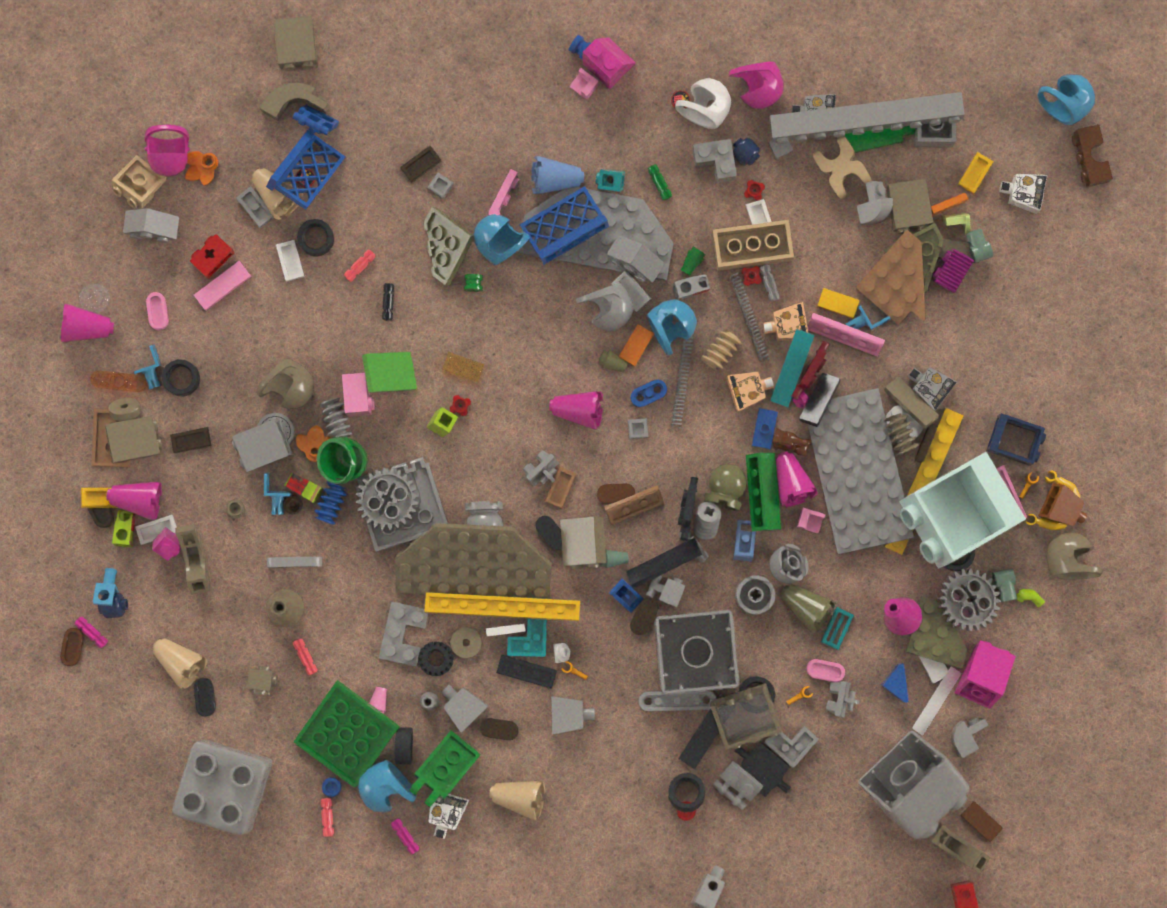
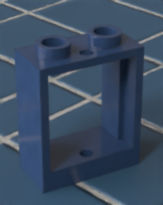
M1001 413L997 416L986 451L1029 466L1033 465L1034 462L1037 463L1040 456L1039 446L1044 443L1046 438L1045 428ZM1006 423L1035 432L1027 458L998 448Z

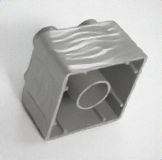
M721 610L659 616L656 618L654 629L659 683L663 693L674 694L738 687L739 675L731 611Z
M910 731L858 781L859 785L884 813L915 839L920 837L927 838L934 834L938 828V821L949 810L954 811L964 805L967 799L966 794L970 789L969 784L954 768L952 763L915 731Z
M202 739L197 741L190 751L173 805L172 811L174 815L236 835L250 832L253 829L255 817L257 816L273 762L270 758L228 747L211 740Z

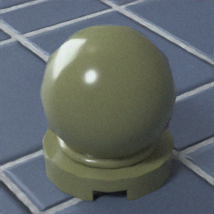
M733 464L718 466L709 477L711 492L704 494V502L725 504V509L739 511L742 503L738 501V498L746 490L744 472Z

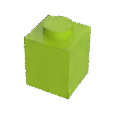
M441 407L435 411L427 428L444 437L450 433L458 417Z

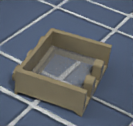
M766 683L711 701V709L725 749H737L742 744L748 742L753 744L760 741L761 738H772L781 732V724Z

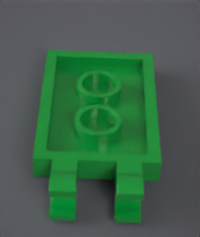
M905 126L900 130L887 128L878 133H873L872 130L864 131V134L861 135L846 133L845 137L855 153L903 143L904 136L913 135L916 131L915 128Z
M450 730L413 776L417 780L409 791L416 795L421 787L426 785L433 792L424 803L431 807L438 797L444 800L481 754Z

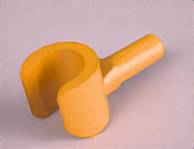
M1032 472L1025 478L1026 484L1019 496L1022 499L1031 485H1034L1039 480V476L1035 478V481L1030 480Z
M565 662L570 664L571 668L569 671L562 669L563 672L567 674L572 673L584 680L587 679L588 676L575 669L571 662Z
M809 686L803 687L799 694L787 700V704L790 705L799 699L813 696V693L808 696L804 693V690L809 688Z

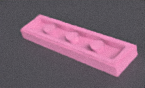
M815 313L812 314L807 326L811 332L877 357L885 341Z

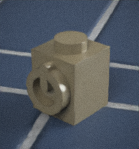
M267 666L249 669L247 689H251V693L270 695L273 687L277 686V675H274L275 671H270V667Z

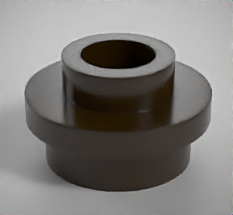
M296 495L288 496L283 503L285 511L289 514L299 513L303 506L302 500ZM292 502H296L295 506H289V505H290V503H292Z

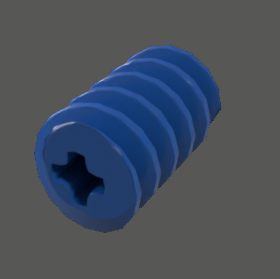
M327 481L326 484L330 488L323 489L327 496H320L324 503H317L321 510H314L318 515L315 518L335 525L336 522L332 517H339L335 510H342L338 503H345L341 496H347L348 494L344 491L346 488Z

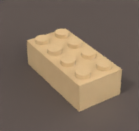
M789 220L715 229L711 234L717 271L790 262L794 258Z

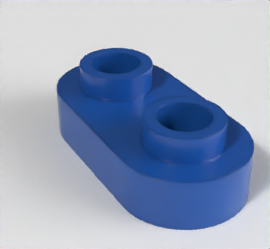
M653 380L633 390L631 402L639 408L647 406L663 398L666 395L667 386L662 380ZM654 387H660L661 392L655 393ZM637 395H643V401H638L636 399Z

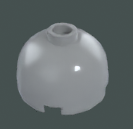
M786 544L772 554L769 563L770 571L778 581L792 584L802 580L807 575L808 561L806 556H802L799 552L801 551L799 547L793 544Z

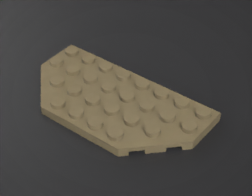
M435 523L424 535H420L407 549L396 555V593H445L550 599L551 562L539 554L538 550L528 540L522 538L514 527Z

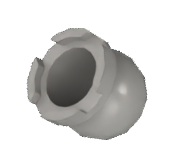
M490 501L465 503V511L470 512L466 525L504 526L502 518L498 514L500 510H503V502L490 503Z

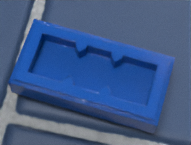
M759 408L752 446L771 449L778 412Z

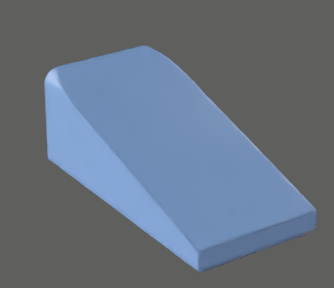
M738 520L733 560L752 562L756 531H742L741 524L751 525V521Z

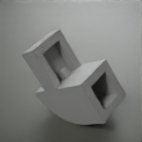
M870 181L866 183L869 202L857 206L860 224L871 225L881 222L891 213L893 198H886L883 182Z
M975 717L967 722L968 726H966L964 721H959L954 726L951 733V741L960 758H964L979 749L972 734L988 726L984 718L979 719Z

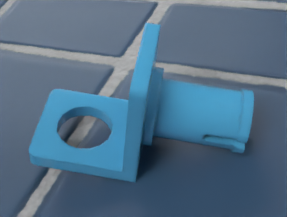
M859 306L860 316L849 321L846 325L849 327L853 326L852 328L857 330L867 325L873 330L891 320V318L888 316L872 325L863 308Z
M155 345L149 346L155 364L134 371L135 374L144 373L149 390L161 386L155 371L156 367L161 366Z
M270 472L264 473V496L272 497L271 514L276 515L278 507V515H283V498L291 496L292 492L269 491Z
M106 568L103 583H96L93 597L94 605L111 606L113 604L114 593L119 592L115 584L116 569ZM99 593L100 595L109 593V598L102 601L98 598Z

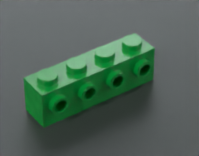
M775 453L746 455L751 530L752 532L781 530Z

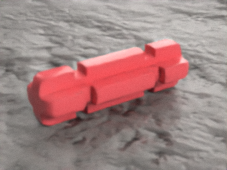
M367 250L363 254L364 256H361L351 266V269L344 273L348 281L352 282L356 275H359L369 265L368 262H372L376 256L371 250Z
M303 639L294 641V648L298 650L297 654L303 666L306 667L307 674H315L318 670L315 664L312 663L314 661L308 649L305 648Z
M331 798L321 799L324 837L334 835V827H332L333 813L330 807L332 806Z

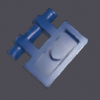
M308 105L299 108L298 113L295 112L292 119L298 121V124L306 125L314 129V132L322 133L326 136L339 123L338 120Z

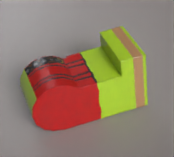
M294 473L290 474L284 485L313 503L317 502L323 491L322 487Z
M118 510L112 544L119 547L133 548L136 514L125 510Z

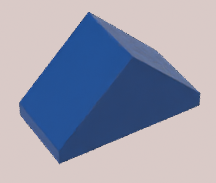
M621 579L609 592L630 613L644 599L624 579Z
M899 663L881 686L901 702L907 703L909 700L904 663Z

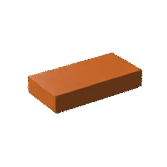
M962 193L931 206L932 216L966 203L968 200L967 194Z
M637 324L619 357L635 367L654 333Z

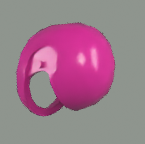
M776 62L756 63L729 71V77L743 78L746 81L749 90L741 95L740 98L751 108L764 109L772 106L780 99L784 91V81Z
M166 124L149 127L145 131L144 138L147 161L151 170L165 177L176 176L184 171L188 162L187 152L190 151L188 147V131L184 127ZM159 131H174L183 136L176 139H158L150 135Z

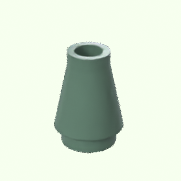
M605 549L606 563L600 564V566L610 568L621 564H628V552Z

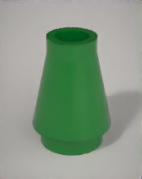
M693 246L691 250H688L680 270L690 276L705 260L704 256L706 254Z

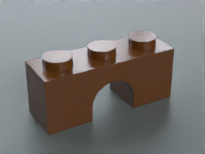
M1100 125L1077 129L1073 133L1072 144L1074 147L1077 146L1078 154H1076V160L1078 165L1082 167V182L1086 183V187L1109 183L1113 179L1109 161L1098 162L1091 155L1092 148L1099 147L1104 143Z

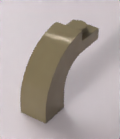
M288 83L269 93L261 104L260 110L262 113L279 121L285 109L297 102L307 103L324 113H327L330 107L327 99L321 95L315 96L317 93L315 87L305 83Z
M195 524L175 528V534L184 556L186 583L191 595L210 591L209 571L200 532H197Z
M939 822L935 833L927 837L929 841L979 874L991 858Z

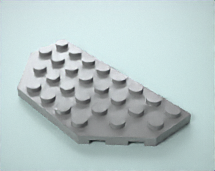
M574 187L561 190L525 214L523 222L581 188ZM587 189L602 214L608 220L609 227L554 260L621 273L627 271L629 274L635 275L636 273L628 271L623 266L620 268L611 262L613 259L607 255L620 235L643 244L665 264L655 279L667 281L673 242L645 201L639 198ZM583 193L577 197L576 203L586 205L587 197ZM565 204L561 206L559 212L569 214L571 206ZM574 206L572 215L582 217L584 208ZM587 209L585 218L594 219L598 216L596 211ZM548 214L544 216L543 222L553 224L555 215ZM558 216L556 225L566 227L568 218ZM571 219L569 228L577 229L580 227L581 221ZM531 224L526 229L528 232L536 234L539 225ZM542 226L539 235L550 236L552 228ZM555 229L553 238L560 239L565 231ZM538 238L537 246L541 250L547 246L548 240ZM529 240L517 251L520 254L539 257Z

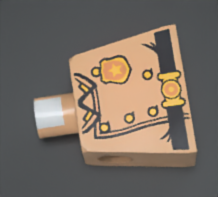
M803 302L773 312V321L763 323L764 334L775 333L777 341H792L796 329L808 332Z
M758 372L729 375L726 378L737 412L766 398L764 391L774 388L772 378L769 377L761 380Z

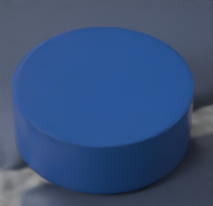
M328 778L322 784V791L328 797H335L341 792L342 785L337 778Z

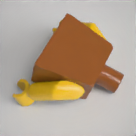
M1049 471L1048 473L1052 474L1054 479L1044 478L1047 483L1053 484L1038 515L1041 518L1038 519L1034 514H1028V516H1033L1035 521L1034 523H1026L1031 526L1038 524L1039 527L1049 530L1065 529L1067 525L1074 526L1076 521L1083 523L1087 518V514L1081 511L1084 501L1080 498L1075 484L1062 477L1058 478L1055 471Z

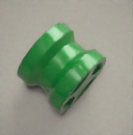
M464 275L466 281L464 291H483L481 286L483 275Z

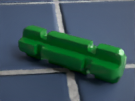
M656 164L650 166L648 172L650 176H653L652 180L658 192H661L660 195L663 200H668L672 197L670 189H667L668 186L662 174L659 173L658 166Z

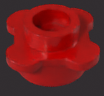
M749 180L744 196L746 198H754L756 201L761 200V194L765 189V185Z
M758 266L742 269L741 273L744 275L743 284L745 286L761 283L762 279L759 276L760 268Z
M455 395L452 406H450V412L459 413L463 417L466 416L471 400Z

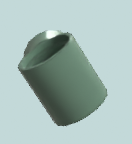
M982 228L965 234L970 245L969 254L974 263L993 257L992 247L985 240Z
M1013 569L992 572V579H995L993 584L997 585L996 589L1000 592L999 600L1004 602L1017 599L1014 588L1016 577Z

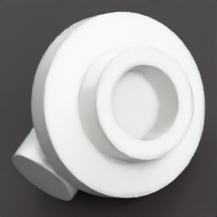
M565 643L553 644L555 663L568 661L570 657L568 645Z

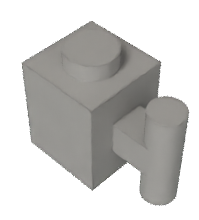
M662 576L652 579L646 595L653 598L655 592L658 591L661 593L659 601L677 607L686 586L682 584L683 580L672 576V579L667 578L665 585L659 584Z

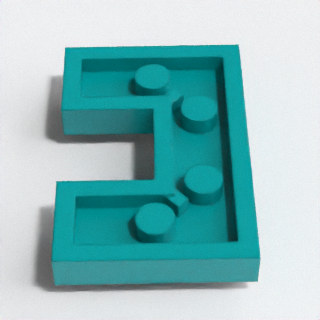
M527 618V637L508 636L507 656L546 657L547 619Z

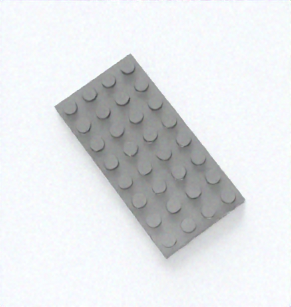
M879 388L833 398L819 426L815 427L808 424L838 555L914 538L912 529H909L903 523L900 516V510L903 507L899 501L904 499L891 439L888 434L889 430L886 428L887 422L883 421L886 418Z

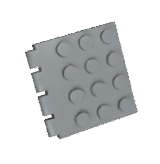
M423 457L411 460L412 468L409 469L406 462L392 466L394 474L401 470V477L407 474L406 481L413 480L410 487H417L413 494H417L419 497L413 499V501L418 502V505L412 506L416 513H409L412 519L405 518L406 525L399 522V529L396 528L395 524L392 525L391 530H389L388 525H385L384 530H381L380 524L374 528L373 521L367 524L375 552L416 540L420 535H424L435 523L448 524L430 465L424 462ZM368 474L357 478L358 484L365 486L362 479L370 480ZM382 481L377 484L379 491H385L388 488L386 482ZM394 483L391 485L388 495L382 497L384 504L380 509V515L383 514L387 502L393 501L390 499V496L395 488ZM356 485L357 493H362V490L358 488L359 485ZM398 489L394 495L397 499H403L406 493L404 490ZM372 499L369 502V507L372 509H377L380 506V502L377 499ZM389 507L386 513L388 516L394 517L397 515L398 510L395 507Z

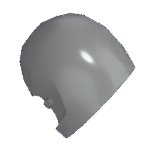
M621 282L576 298V304L593 301L598 305L600 314L591 322L606 332L616 331L623 327L631 318L634 309L632 299Z

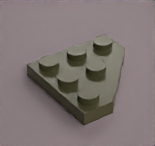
M432 207L424 221V229L427 231L429 239L427 242L429 257H432L433 263L431 268L432 275L444 285L450 286L474 240V235L437 207Z
M935 223L913 234L922 242L924 293L928 290L944 242ZM893 245L884 249L885 254Z
M921 596L918 605L922 612V622L919 628L910 634L905 652L962 669L967 653V648L955 627H952L953 623L951 621L946 622L949 616L941 615L945 611L944 608L938 607L942 605L941 602Z

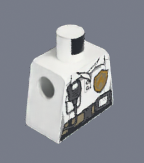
M1016 174L1013 177L1012 183L1001 182L999 192L1010 194L1009 204L1037 214L1041 210L1047 175Z
M448 794L444 800L438 797L430 807L429 823L436 825L434 836L445 839L448 828L453 830L457 828L469 799Z

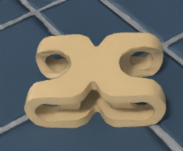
M845 136L837 138L841 151L836 159H826L820 151L813 153V158L821 171L826 174L832 173L829 183L842 200L847 197V192L843 185L844 179L852 174L858 175L864 183L872 181L862 162L858 160L852 161L855 151Z

